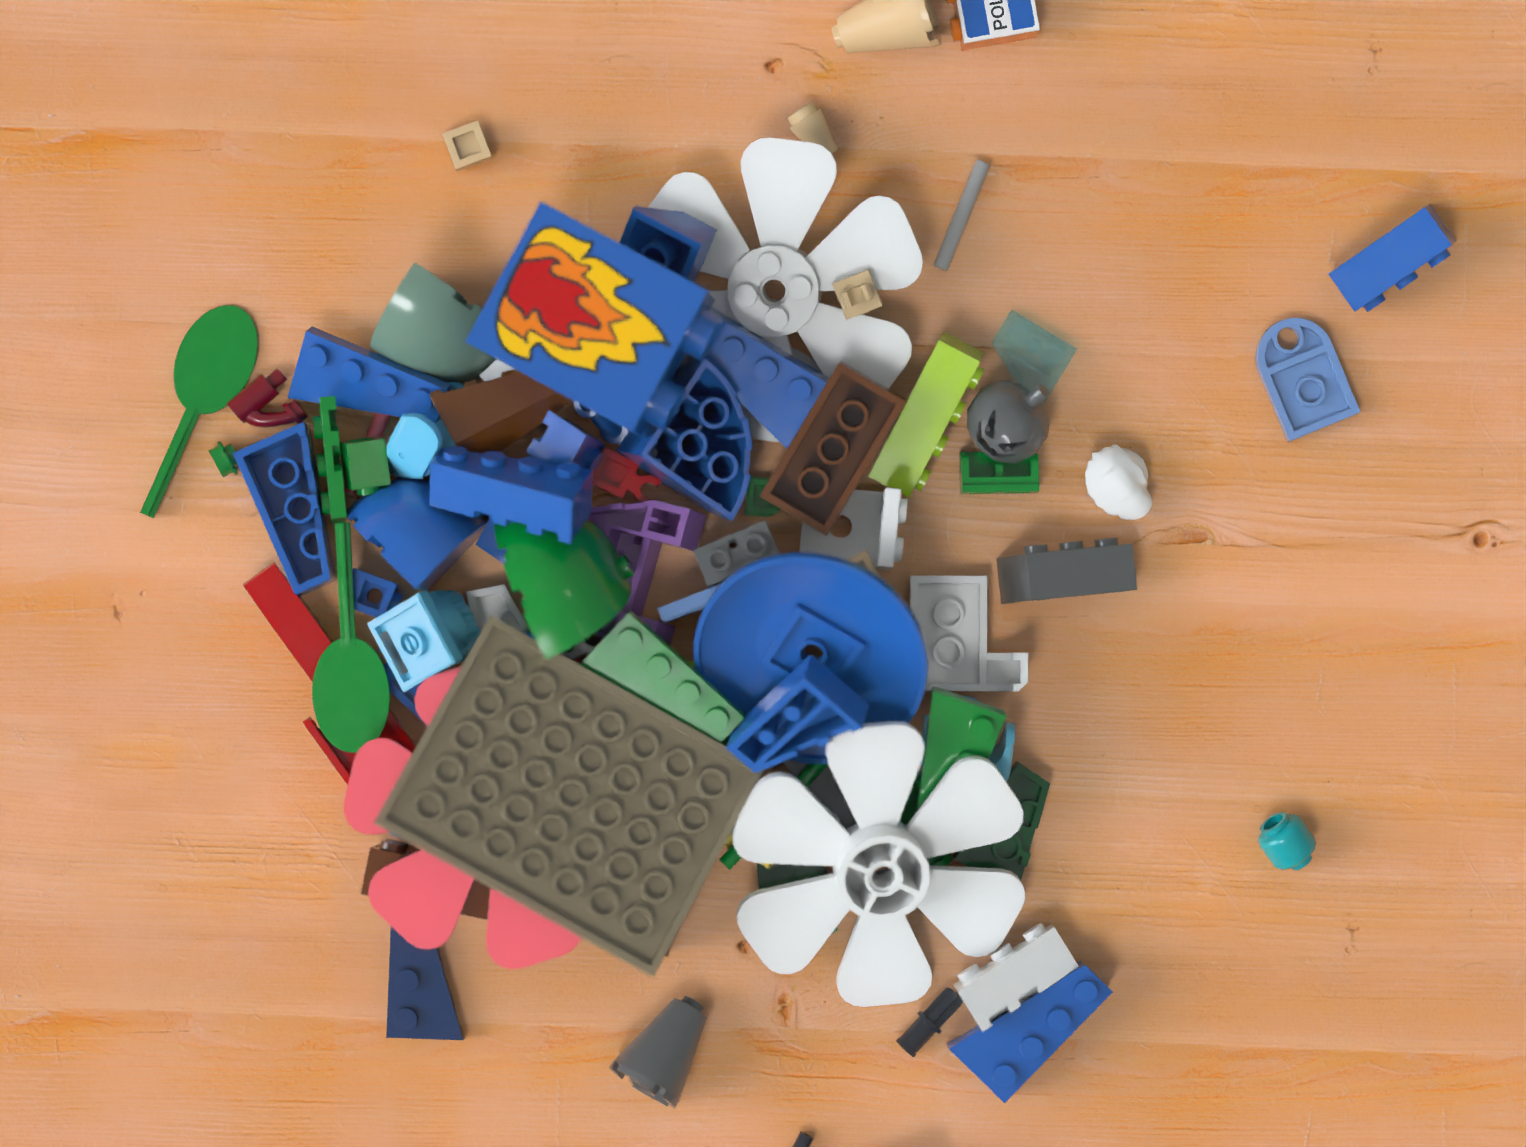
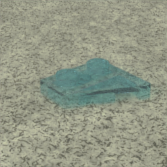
M1013 310L1010 311L991 343L1000 359L1007 366L1015 383H1020L1030 391L1039 384H1042L1048 389L1049 395L1077 350Z

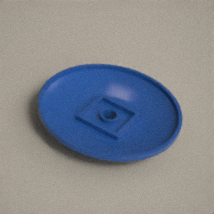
M810 552L784 553L762 558L737 570L709 598L702 611L695 632L694 666L700 674L745 715L809 657L803 650V647L808 644L820 647L823 655L815 658L869 704L864 723L901 721L909 724L918 710L928 675V654L922 630L904 599L889 584L871 571L853 562L826 554ZM827 743L822 746L816 744L801 750L798 756L788 760L807 764H828L825 753Z

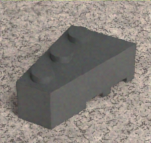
M1118 538L1095 540V547L1083 548V541L1059 543V551H1048L1047 544L1025 546V554L996 559L1001 604L1137 590L1133 545H1118Z

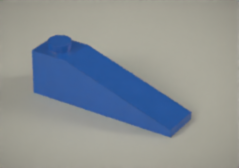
M635 206L622 234L620 244L694 283L706 259L717 229L685 212Z

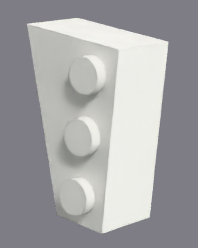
M1040 923L1023 934L1025 940L1012 948L1008 943L991 953L992 961L979 968L977 964H973L957 975L960 981L953 985L982 1032L992 1026L990 1021L1006 1011L1013 1012L1021 1006L1020 1003L1037 992L1041 993L1079 967L1052 924L1044 927Z

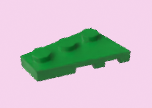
M335 396L319 397L320 416H313L314 438L322 439L324 454H316L318 476H326L328 490L320 492L322 515L330 514L331 525L346 522L347 515L342 465L340 464L338 426H336Z

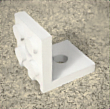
M885 488L883 492L854 489L839 516H844L851 522L852 529L850 534L844 538H837L829 531L828 535L825 536L802 522L799 552L826 554L848 560L866 550L877 569L891 570L894 562L902 560L904 538L896 536L898 524H903L906 520L907 499L900 498L901 489Z

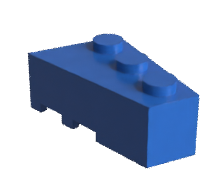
M811 654L745 715V718L732 731L726 749L754 773H757L798 756L801 750L816 744L822 746L829 743L832 737L849 730L853 733L862 729L869 704Z

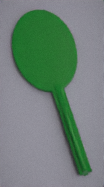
M224 305L206 312L191 326L180 344L174 364L173 380L177 397L186 409L140 513L154 518L200 414H212L228 406L227 403L245 388L252 375L258 353V336L253 320L239 307Z
M350 522L335 523L341 638L331 643L325 649L317 663L312 684V700L318 725L329 742L342 751L355 753L366 742L378 738L382 733L389 713L390 687L384 664L377 652L367 642L356 638Z

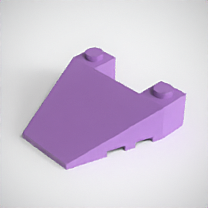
M657 500L643 501V503L609 504V506L591 507V514L587 519L605 533L619 556L626 555L635 573L631 577L632 591L626 605L613 619L593 634L603 639L623 616L631 610L667 644L671 645L676 626L642 617L661 545L666 544L689 551L697 549L706 515Z

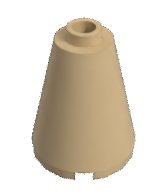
M864 0L836 17L837 25L832 26V33L837 47H844L847 53L935 47L941 45L942 41L941 36L933 37V28L939 27L932 0Z

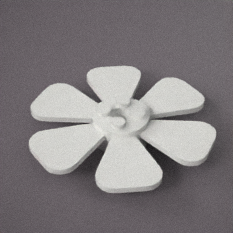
M770 137L760 138L750 143L745 149L741 158V173L761 245L752 250L749 248L712 184L704 176L696 172H683L674 175L666 182L648 208L685 212L717 229L700 271L728 279V290H708L716 299L712 308L792 356L788 335L798 331L821 372L829 378L838 363L843 361L889 389L911 357L912 343L909 334L902 326L865 314L846 320L842 308L821 303L820 301L821 291H835L832 285L834 282L867 269L870 270L877 290L902 289L916 281L922 271V253L907 216L898 202L890 197L881 195L869 197L860 203L807 255L798 248L831 190L837 175V163L832 153L824 146L812 142ZM775 279L782 282L785 287V295L782 299L773 300L767 296L765 285L769 280ZM686 353L678 370L696 358ZM740 403L744 417L748 419L751 439L779 442Z
M906 722L864 723L863 728L853 733L849 730L832 737L831 741L827 743L825 752L829 767L857 824L846 829L800 780L791 774L778 772L761 778L755 785L733 827L732 839L738 854L747 861L768 864L833 867V873L749 893L741 900L737 908V924L743 936L771 971L779 974H793L802 970L810 963L848 911H853L858 917L837 971L836 984L839 994L846 1002L854 1006L869 1007L916 1001L925 995L931 986L932 973L929 963L905 916L906 914L918 907L959 951L972 957L987 956L996 951L1005 939L1023 907L1025 890L1019 877L1009 870L1000 868L929 866L927 858L1001 842L1011 838L1019 830L1023 822L1022 807L997 767L989 759L981 756H967L958 760L950 767L906 826L899 820L923 758L924 744L922 737L914 726ZM879 867H889L888 870H881L876 874H873V872Z

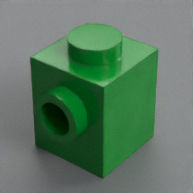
M373 436L339 441L346 488L357 490V495H370L376 492L380 486L391 484L385 438Z

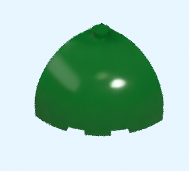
M587 519L571 544L558 541V533L545 530L544 534L540 536L527 532V525L514 522L507 526L494 523L497 547L500 550L506 548L507 551L504 553L506 563L503 564L512 591L515 593L521 590L524 596L521 599L525 614H523L546 660L591 636L613 619L628 602L632 591L631 577L635 575L633 567L626 555H618L609 538L590 520Z

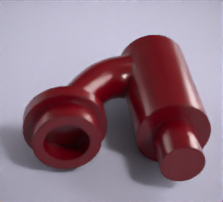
M278 368L267 377L263 374L259 375L227 403L229 408L244 424L248 423L256 427H274L293 422L300 424L309 417L294 399L289 403L285 402L282 404L285 411H261L263 407L279 395L276 389L287 380Z

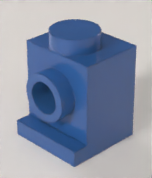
M353 568L355 610L376 618L402 603L403 594L398 593L400 585ZM373 589H379L382 593V599L374 604L369 600V593Z

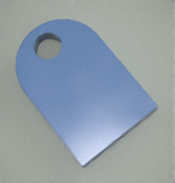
M1289 318L1277 322L1266 330L1256 348V367L1287 442L1360 413L1332 342L1319 325L1307 319ZM1281 329H1291L1297 335V345L1294 349L1286 350L1278 344L1277 335Z

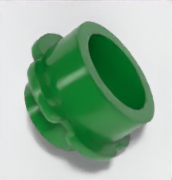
M218 441V446L209 450V453L222 477L224 478L233 472L237 475L238 472L235 467L238 464L233 455L235 452L233 446L230 443L224 447L222 442Z

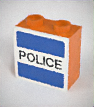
M946 0L947 4L953 3L956 18H950V28L953 41L960 40L961 51L1036 38L1040 31L1035 0Z

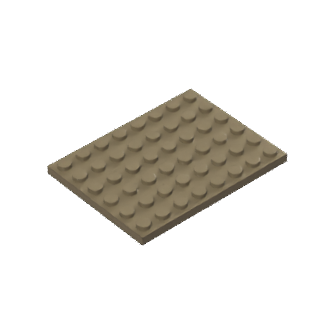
M491 615L375 819L374 824L648 976L654 977L735 826L741 810L764 770L754 773L722 744L567 657L557 654L546 660L536 640Z

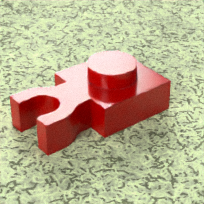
M605 447L603 458L593 471L592 485L620 499H623L626 491L633 494L639 503L652 500L642 495L641 486L649 483L658 488L661 480L651 475L640 476L636 474L638 464Z

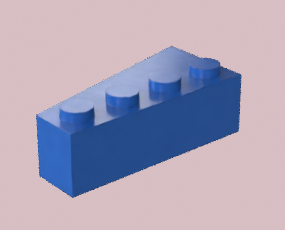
M549 410L543 420V423L549 427L539 439L533 438L526 451L529 453V457H536L541 459L543 463L557 465L567 462L576 463L581 468L594 471L603 458L604 453L601 450L605 443L572 421ZM489 519L475 545L504 564L506 563L504 553L507 551L506 548L500 550L497 547L494 523Z
M302 422L234 452L233 455L294 594L302 596L336 581L326 516L322 515L321 487L310 425Z

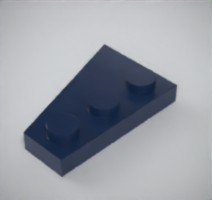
M392 926L390 930L386 1038L464 1040L465 1038L458 1021L454 1000L449 990L438 947L433 949L417 948L407 942Z

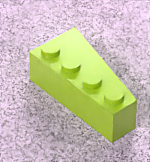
M944 331L942 332L868 477L889 488L901 489V494L909 498L914 488L922 491L931 473L930 470L925 468L931 455L939 458L949 437L943 435L949 421L955 424L958 422L967 404L961 401L966 388L969 387L974 390L984 372V369L978 366L983 355L981 350Z

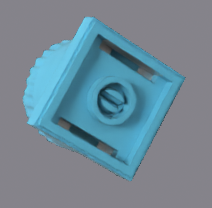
M424 590L367 623L403 692L422 683L425 679L465 661L481 633L480 628L476 625V620L473 618V613L470 611V607L465 604L463 596L453 590H436L429 593L427 590Z

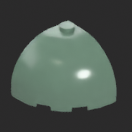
M414 262L384 310L373 333L370 348L377 354L400 365L423 372L444 382H459L463 385L468 381L482 379L480 374L496 360V358L465 342L482 308L475 303L472 306L469 305L464 297L454 288Z

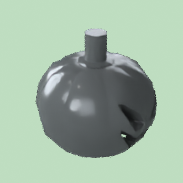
M1010 380L994 381L981 388L967 408V429L976 446L991 459L1002 463L1016 464L1036 455L1047 439L1049 432V418L1041 403L1049 396L1048 389L1044 385L1039 384L1030 391L1020 383H1014Z

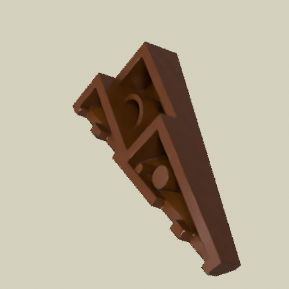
M516 369L502 372L501 377L481 383L472 380L465 382L464 387L444 393L439 389L430 393L431 400L455 445L466 448L468 452L482 454L490 451L501 453L543 423L549 410L557 413L573 401Z

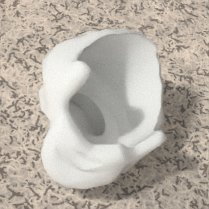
M1118 445L1104 447L1101 451L1092 453V458L1086 466L1085 484L1088 496L1092 498L1098 507L1109 515H1118L1124 520H1136L1145 516L1152 506L1153 501L1147 490L1149 474L1144 460L1138 454L1121 448Z

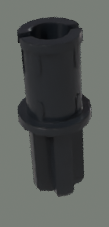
M945 988L924 1012L919 1011L917 1013L919 1017L896 1042L909 1055L915 1057L916 1053L936 1032L938 1034L942 1032L940 1028L963 1004L962 998L953 989Z

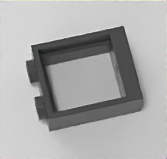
M766 520L693 550L708 588L723 583L737 570L752 562L779 554ZM731 543L737 544V547L735 549L729 548V545Z

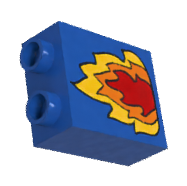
M540 202L465 342L642 437L649 423L663 431L669 426L686 393L685 388L672 382L673 377L686 353L700 361L704 360L722 328L724 319L709 312L716 299L708 290L553 207Z

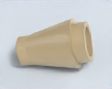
M813 101L787 117L792 125L789 129L801 141L822 145L831 153L838 149L821 107L817 109Z

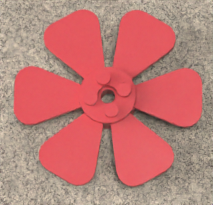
M461 667L435 674L425 679L418 687L415 695V708L427 727ZM388 738L373 739L366 742L358 750L353 762L344 799V814L347 822L354 830L367 835L390 833L374 824V821L413 754ZM419 850L378 871L370 882L368 895L370 904L375 911L407 942L417 948L433 949L447 942L454 932L474 879L425 851ZM490 888L486 946L491 959L499 966L507 969H520L563 956L571 952L580 942V937Z

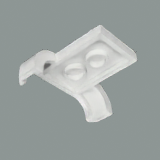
M910 576V609L920 625L928 654V675L924 691H932V685L947 691H1019L1028 682V653H987V576Z

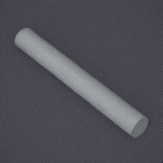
M975 161L933 264L935 268L947 272L989 170L990 165L983 161Z

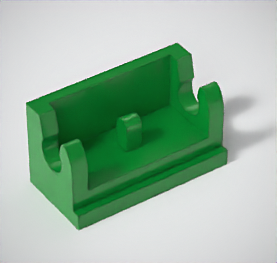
M959 452L960 495L1031 494L1039 492L1038 454L1022 462L1012 464L995 461L983 452Z

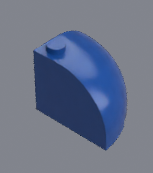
M705 358L703 361L693 359L682 366L672 379V382L685 388L686 393L676 415L666 430L663 431L649 423L642 437L629 431L615 451L638 464L639 468L649 475L660 479L661 483L694 504L723 519L733 521L746 495L751 474H748L750 450H752L748 419L744 417L740 403L736 398L737 394L728 380Z
M397 478L390 480V485L380 486L373 494L361 495L346 510L347 518L350 521L356 522L353 526L369 543L372 542L377 547L383 548L380 552L381 556L415 589L429 591L480 537L488 522L485 519L488 514L482 513L480 516L470 517L430 506L429 479Z

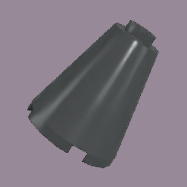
M684 996L682 1001L674 998L618 1055L610 1065V1070L621 1079L627 1075L630 1077L629 1081L633 1084L632 1087L665 1106L670 1105L675 1109L680 1101L707 1020L706 1016L702 1014L704 1007L687 996Z

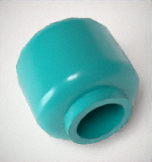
M1279 812L1263 822L1260 827L1261 833L1258 843L1275 868L1299 870L1309 864L1312 859L1311 854L1316 846V840L1298 815Z

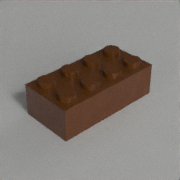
M840 361L760 497L827 536L905 406L907 399Z

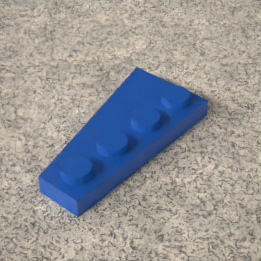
M311 326L305 332L287 398L319 403V397L335 396L336 406L397 417H401L402 414L417 413L427 417L433 423H437L441 417L431 400L430 393L439 389L443 393L450 391L451 384L400 365L380 354Z

